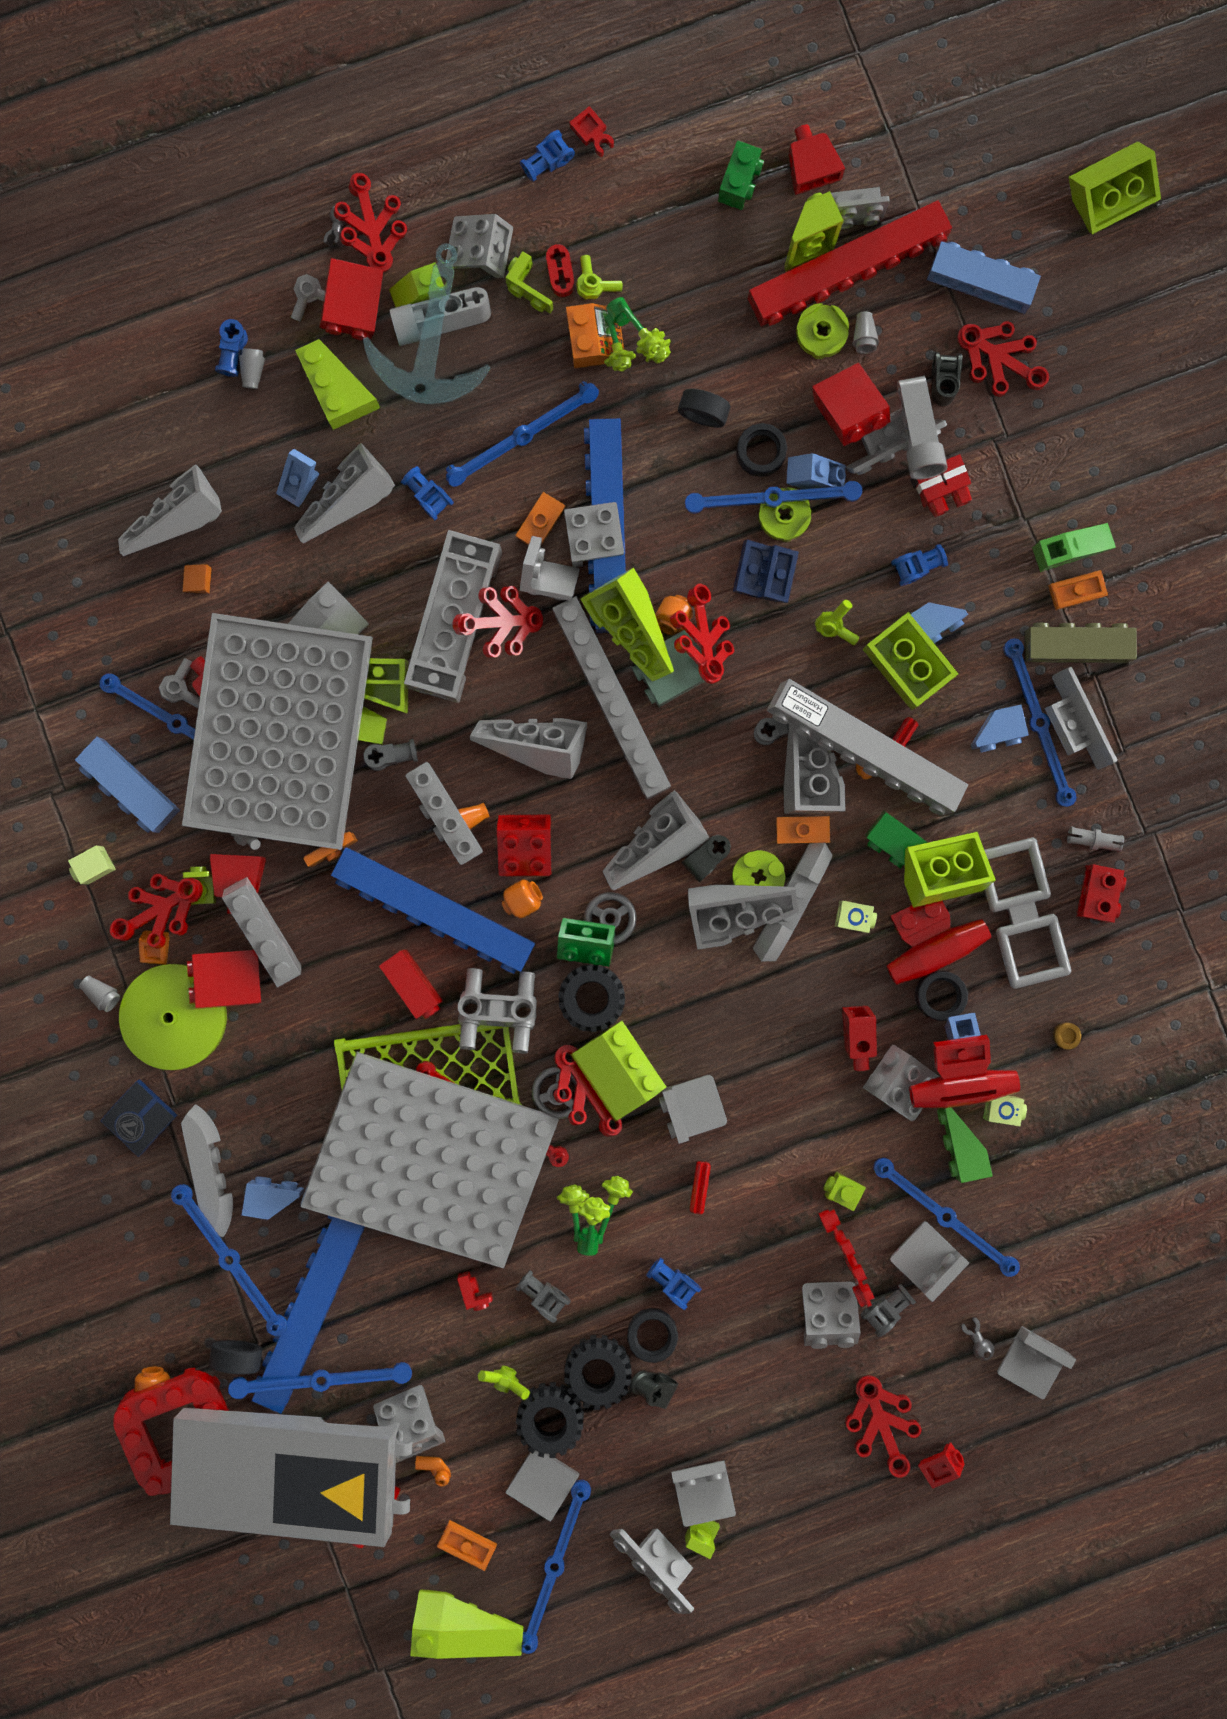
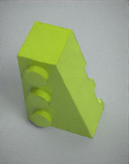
M320 339L295 350L333 430L380 409L377 399Z
M370 658L364 698L408 714V688L404 682L409 661L406 659Z

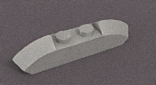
M809 843L785 886L795 887L799 912L771 925L767 923L764 925L753 947L761 961H776L791 937L831 861L832 854L826 843Z
M195 1104L184 1117L181 1126L198 1207L218 1235L224 1237L232 1218L233 1198L232 1193H224L223 1189H226V1180L224 1174L220 1173L218 1163L221 1162L218 1147H214V1143L221 1140L212 1119L202 1108Z

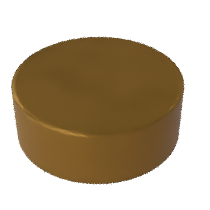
M1064 1022L1055 1027L1053 1040L1060 1048L1073 1049L1081 1041V1031L1076 1025Z

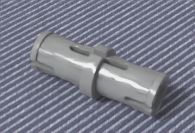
M1073 826L1069 828L1068 833L1079 835V837L1067 836V843L1090 846V849L1094 850L1103 848L1121 852L1123 849V845L1113 844V841L1124 843L1123 835L1101 833L1099 829L1090 831L1074 828Z

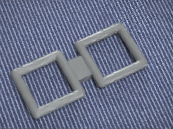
M1032 837L984 850L987 859H992L1028 849L1039 888L1037 891L998 900L994 882L985 889L990 910L998 912L1007 909L1011 925L998 928L996 935L1009 984L1013 989L1060 978L1071 973V966L1057 916L1055 914L1038 916L1035 902L1048 899L1051 896V891L1037 840ZM1049 926L1059 967L1019 977L1008 936Z

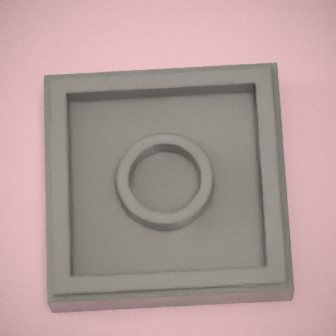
M535 1450L533 1454L529 1452L506 1489V1494L551 1522L579 1477V1473L558 1459L550 1458L549 1454H544V1458L539 1457V1452Z

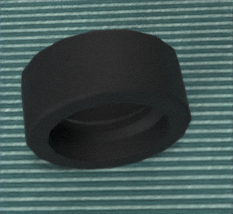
M691 388L683 391L678 412L684 418L697 424L721 428L726 424L731 406L727 400L716 394Z
M765 423L752 425L744 430L739 438L736 451L738 463L744 471L752 476L764 477L772 475L779 470L785 460L787 452L786 439L781 431L773 425ZM755 436H768L775 442L777 454L769 464L757 465L748 458L746 447L750 439Z
M935 971L920 979L915 989V1000L917 1007L925 1016L937 1021H947L948 1017L958 1016L964 1011L968 1001V992L965 983L959 976L948 971ZM938 980H946L951 983L957 993L954 1006L946 1011L932 1009L926 1000V991L929 985Z
M648 1308L641 1310L633 1316L628 1325L627 1340L630 1350L637 1358L644 1362L657 1363L664 1361L672 1355L677 1346L678 1332L675 1321L668 1313L661 1309ZM648 1320L660 1321L668 1331V1340L665 1346L656 1351L644 1349L637 1340V1330L642 1323Z
M239 1340L216 1341L211 1345L209 1367L213 1370L229 1374L256 1373L260 1370L262 1347L251 1342Z

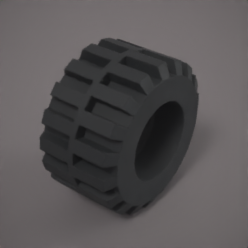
M594 964L583 965L571 971L562 982L558 995L559 1008L562 1011L563 1017L573 1027H577L582 1031L597 1032L598 1030L607 1029L617 1021L625 1005V992L618 976L608 968ZM585 983H599L607 992V1004L598 1013H586L577 1005V991Z
M590 1335V1339L586 1340L584 1337L578 1345L575 1344L571 1348V1353L567 1355L564 1371L567 1391L569 1394L574 1395L573 1399L577 1403L582 1401L583 1407L589 1408V1405H593L594 1410H600V1406L605 1405L607 1409L611 1407L613 1402L618 1404L621 1401V1396L627 1394L632 1374L630 1358L626 1354V1349L623 1345L619 1346L618 1341L614 1338L608 1340L606 1335H602V1338ZM593 1359H602L612 1365L614 1375L604 1384H592L584 1378L582 1374L583 1366Z
M544 1382L539 1384L537 1389L532 1387L529 1390V1397L525 1400L522 1399L521 1404H519L516 1417L517 1435L521 1436L520 1442L522 1445H528L529 1452L533 1454L536 1450L539 1452V1457L544 1458V1454H549L550 1458H555L556 1453H560L561 1456L565 1455L567 1449L572 1450L576 1445V1441L580 1440L583 1430L584 1412L581 1401L577 1403L573 1399L574 1395L569 1394L566 1385L562 1384L561 1387H557L556 1382H550V1386H546ZM553 1407L564 1414L566 1423L558 1431L547 1432L537 1426L534 1420L535 1414L543 1408Z

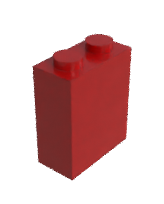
M331 258L328 266L319 328H323L327 333L333 335H340L341 333L350 334L352 338L357 340L372 339L375 332L383 270Z
M859 363L812 386L814 403L843 446L857 442L863 436L875 430H880L891 422L890 406Z
M254 950L192 954V961H187L188 977H193L194 984L193 988H188L189 1004L195 1003V1009L261 1004L258 955Z
M408 950L399 951L379 965L416 1019L421 1016L427 1019L440 1010L438 1005L443 1002L442 998Z

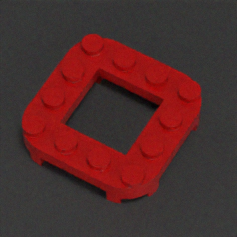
M195 1367L185 1369L184 1374L137 1392L134 1389L130 1390L118 1404L113 1419L114 1430L137 1482L145 1489L148 1495L155 1496L157 1494L171 1493L172 1461L166 1463L165 1459L161 1460L144 1420L189 1403H193L196 1409L229 1411L219 1389L220 1381L215 1375L212 1377L206 1372L196 1370Z

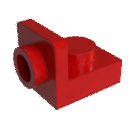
M469 1271L459 1273L457 1279L466 1310L473 1308L474 1311H479L489 1307L488 1303L493 1300L492 1292L476 1296V1293L479 1292L476 1277L471 1278Z
M950 1442L945 1445L942 1452L921 1460L918 1467L933 1489L960 1478L964 1467V1459L960 1451L956 1450Z

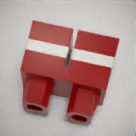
M960 454L946 460L948 468L944 473L928 479H910L913 488L917 489L921 497L923 508L928 506L935 518L949 511L945 499L950 496L953 497L957 508L970 503L972 500L968 489L971 485V480Z

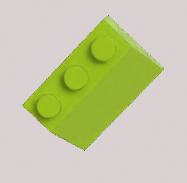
M1136 142L1069 176L1072 201L1091 234L1161 199L1155 151L1140 142Z
M830 191L823 195L822 193H816L805 202L791 239L784 266L786 272L834 250L844 220Z
M909 612L863 648L866 655L911 711L958 675L957 671Z
M978 832L915 845L905 849L904 884L913 907L982 892L996 881Z
M623 1021L612 1025L571 1054L615 1121L640 1107L666 1088V1085Z

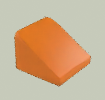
M204 564L185 565L183 592L210 594L212 568Z
M143 931L139 938L140 963L166 965L169 933H163L166 938L165 945L160 949H156L147 943V937L152 931ZM158 936L154 939V944L158 942Z

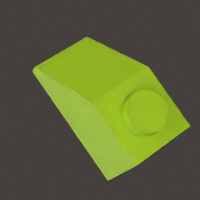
M436 262L410 271L389 289L395 307L415 304L446 295Z

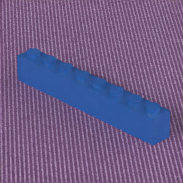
M621 418L589 419V428H584L585 444H590V454H585V470H591V480H586V496H591L592 505L617 503L624 554L621 556L588 560L589 574H594V584H589V593L626 572ZM590 616V625L596 626V634L609 633L604 627L599 628Z
M345 847L331 876L337 878L335 882L337 885L348 890L352 886L360 890L359 896L371 902L375 898L384 902L382 907L390 912L397 914L398 910L408 914L406 917L408 921L418 926L423 922L431 926L430 932L444 938L445 934L455 938L453 943L467 950L469 946L478 950L477 956L489 962L494 958L502 962L501 968L513 974L516 970L520 972L523 970L536 945L535 942L350 848Z
M328 1215V1219L331 1220L328 1229L323 1228L318 1237L317 1243L321 1245L317 1254L312 1252L307 1262L306 1268L310 1269L307 1277H301L295 1292L299 1294L296 1302H290L284 1317L288 1318L287 1328L282 1335L274 1337L273 1341L277 1345L273 1352L269 1351L262 1364V1366L266 1367L263 1376L258 1375L256 1380L300 1376L365 1226ZM294 1389L255 1392L252 1401L281 1414L287 1406Z

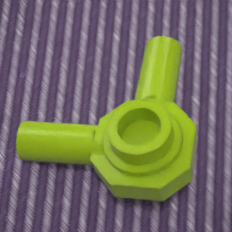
M583 255L580 257L582 275L577 279L576 286L577 292L584 299H597L602 292H622V281H602L596 274H593L590 256Z
M844 600L834 612H823L816 619V630L825 637L837 635L850 644L855 645L859 640V636L843 627L842 621L844 615L852 608L851 602Z
M502 1366L501 1370H494V1372L481 1370L478 1373L479 1381L495 1383L494 1388L501 1392L508 1393L510 1389L523 1400L527 1399L530 1395V1391L521 1385L516 1378L517 1372L508 1366Z

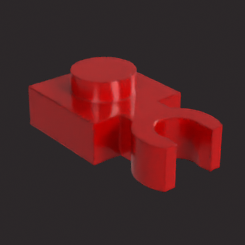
M590 106L569 122L570 128L585 146L593 142L598 156H604V150L600 147L602 143H607L610 148L614 147L613 138L608 134H603L606 131V125Z

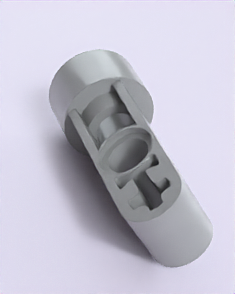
M480 287L389 309L399 346L486 322L491 316L488 294Z
M922 376L897 381V393L909 449L906 457L910 476L913 479L936 477L944 473L948 467L943 444L939 443L926 378Z

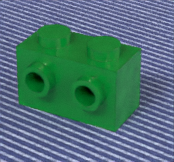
M737 140L719 190L718 202L742 210L746 199L751 200L755 189V184H752L754 176L760 175L764 160L760 159L761 148Z
M884 810L865 834L866 838L869 839L867 845L878 853L882 850L891 855L888 860L900 869L905 865V849L907 847L928 843Z
M563 918L558 935L557 959L609 967L614 948L615 926Z

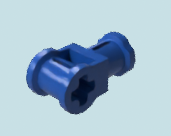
M559 130L550 133L536 146L537 153L527 160L522 159L520 161L524 173L532 182L537 179L536 176L547 168L552 172L556 168L566 165L574 157L575 151L566 145L561 138L562 134Z
M228 319L220 327L221 340L219 348L221 355L219 365L215 366V371L222 375L238 377L237 365L239 355H242V349L248 342V335L237 320ZM237 331L239 334L234 335L233 339H231L229 335H233Z
M416 466L404 476L401 483L404 486L407 485L416 494L414 496L419 505L435 521L437 515L448 505H453L454 502L440 486H437L432 480L429 482L420 473L421 469Z
M938 544L935 545L934 549L925 553L919 550L892 560L891 564L898 571L901 579L899 582L900 586H905L926 576L931 569L939 566H948V561L943 547Z
M660 1257L651 1266L646 1277L649 1279L653 1278L663 1286L662 1291L681 1309L686 1310L689 1300L696 1292H700L702 1288L678 1269L674 1272L663 1263L664 1259Z

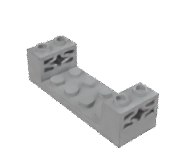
M448 530L404 684L408 689L452 702H460L466 681L464 671L477 629L470 635H458L453 630L452 622L456 615L469 613L474 618H480L484 604L479 600L478 594L480 589L489 587L492 577H496L502 556L500 544Z

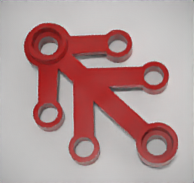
M356 173L350 179L349 191L352 195L358 197L364 221L350 212V207L345 202H338L334 207L333 214L336 219L345 221L368 237L370 246L359 240L356 231L351 227H345L341 231L340 241L345 246H351L364 255L369 267L382 269L384 273L392 266L393 257L391 251L399 239L404 238L407 226L400 220L393 222L390 229L391 234L383 245H381L379 235L391 216L399 211L401 202L397 196H388L384 202L383 210L375 221L368 194L371 181L367 175ZM361 180L365 183V185L360 186L357 184L356 181ZM388 202H394L396 208L390 207ZM343 208L346 214H340L337 209ZM400 227L403 230V232L398 233L395 231L394 228ZM344 234H350L353 237V239H346L344 237ZM376 256H382L384 258V261H378L376 259Z
M1005 321L999 326L981 329L975 324L964 325L958 332L957 341L963 349L968 350L972 367L969 376L973 382L980 383L987 375V370L981 363L980 350L988 355L994 381L991 390L995 396H1004L1009 389V384L1004 378L1002 365L1025 378L1028 387L1033 390H1040L1047 384L1049 373L1044 367L1036 366L1031 369L1009 355V353L1018 351L1026 354L1031 353L1037 345L1035 337L1027 335L1021 340L993 345L987 339L999 336L1001 339L1007 340L1013 335L1015 327L1011 322ZM1002 327H1008L1010 329V333H1003ZM966 335H972L974 341L969 342L966 339ZM1024 341H1030L1032 347H1025ZM974 371H981L982 377H976ZM1033 376H1037L1040 379L1039 384H1035L1032 381ZM996 385H1003L1004 391H998Z
M697 584L689 590L687 595L688 603L695 610L697 628L688 619L687 614L681 610L671 615L670 622L676 629L683 628L699 645L702 654L692 645L691 639L686 635L676 639L674 647L677 652L681 654L687 653L698 665L699 674L705 682L714 684L721 679L724 673L723 662L734 653V646L728 640L717 645V654L714 657L712 647L719 637L729 630L730 622L726 617L720 616L712 622V630L709 632L705 604L710 602L711 592L705 585Z
M515 586L503 587L500 596L504 602H509L519 615H512L498 601L496 590L492 587L480 589L478 594L479 600L483 604H487L498 617L474 618L471 614L464 613L456 615L453 619L452 627L458 635H470L475 629L499 627L490 641L486 642L483 646V653L488 658L500 655V645L513 626L520 627L512 640H508L505 643V652L510 656L520 655L523 650L522 642L529 632H537L542 627L543 615L541 611L535 606L527 607L518 597L519 592ZM509 590H510V592H511V597H510V598H509V596H508V591H509ZM486 592L489 593V599L486 598ZM513 643L515 645V651L512 650ZM491 645H492L493 648H494L493 653H491V651H490Z
M161 874L153 875L150 880L152 888L158 891L168 889L176 892L167 898L147 893L139 887H133L128 893V898L131 902L136 904L146 903L153 906L129 921L123 918L114 920L110 926L111 936L120 941H127L134 935V930L156 918L153 930L147 937V943L153 948L160 949L166 942L163 933L171 910L178 904L175 919L170 922L169 930L178 936L184 935L188 930V924L185 920L192 903L200 899L203 892V887L199 880L191 877L177 882ZM162 879L161 885L157 886L158 880ZM193 887V890L189 895L188 892ZM140 892L139 898L135 899L136 894ZM181 923V928L176 931L177 924ZM158 936L159 940L154 944V939Z
M571 1045L560 1047L555 1053V1063L560 1069L558 1087L554 1091V1099L558 1103H565L571 1099L572 1092L568 1085L572 1074L576 1081L572 1111L568 1116L569 1122L572 1125L578 1126L586 1121L587 1115L584 1111L585 1097H587L601 1118L599 1122L600 1132L607 1137L619 1134L622 1130L621 1119L617 1121L613 1119L573 1057L571 1062H567L565 1059L566 1053L571 1055L577 1049ZM560 1090L565 1091V1093H566V1098H565V1099H562V1098L560 1097V1095H559ZM575 1112L580 1114V1122L575 1120ZM610 1120L616 1123L615 1129L609 1126Z
M827 1209L818 1213L826 1232L834 1231L835 1239L857 1283L856 1286L852 1287V1290L860 1307L862 1308L866 1305L871 1307L870 1300L875 1298L868 1283L865 1285L862 1283L867 1277L861 1264H858L854 1257L856 1253L850 1240L846 1239L842 1229L838 1231L836 1227L841 1223L835 1210L829 1211Z
M863 1376L856 1383V1393L859 1397L853 1413L845 1419L847 1429L851 1432H858L862 1428L861 1419L868 1405H870L873 1414L862 1439L855 1443V1450L860 1457H868L872 1452L871 1445L879 1429L889 1454L887 1461L889 1471L895 1477H905L910 1471V1463L905 1455L899 1453L889 1425L906 1432L911 1438H917L921 1434V1426L916 1420L911 1419L907 1421L883 1410L879 1400L896 1406L897 1410L901 1413L910 1411L912 1407L911 1400L906 1395L901 1394L897 1396L882 1389L881 1382L875 1376ZM871 1384L873 1385V1390L865 1392L864 1387ZM907 1400L908 1404L906 1407L901 1408L899 1407V1402ZM852 1419H857L858 1425L851 1427L849 1422ZM911 1425L917 1426V1430L914 1433L908 1431ZM866 1444L868 1449L865 1452H860V1445ZM895 1460H902L900 1467L893 1466Z

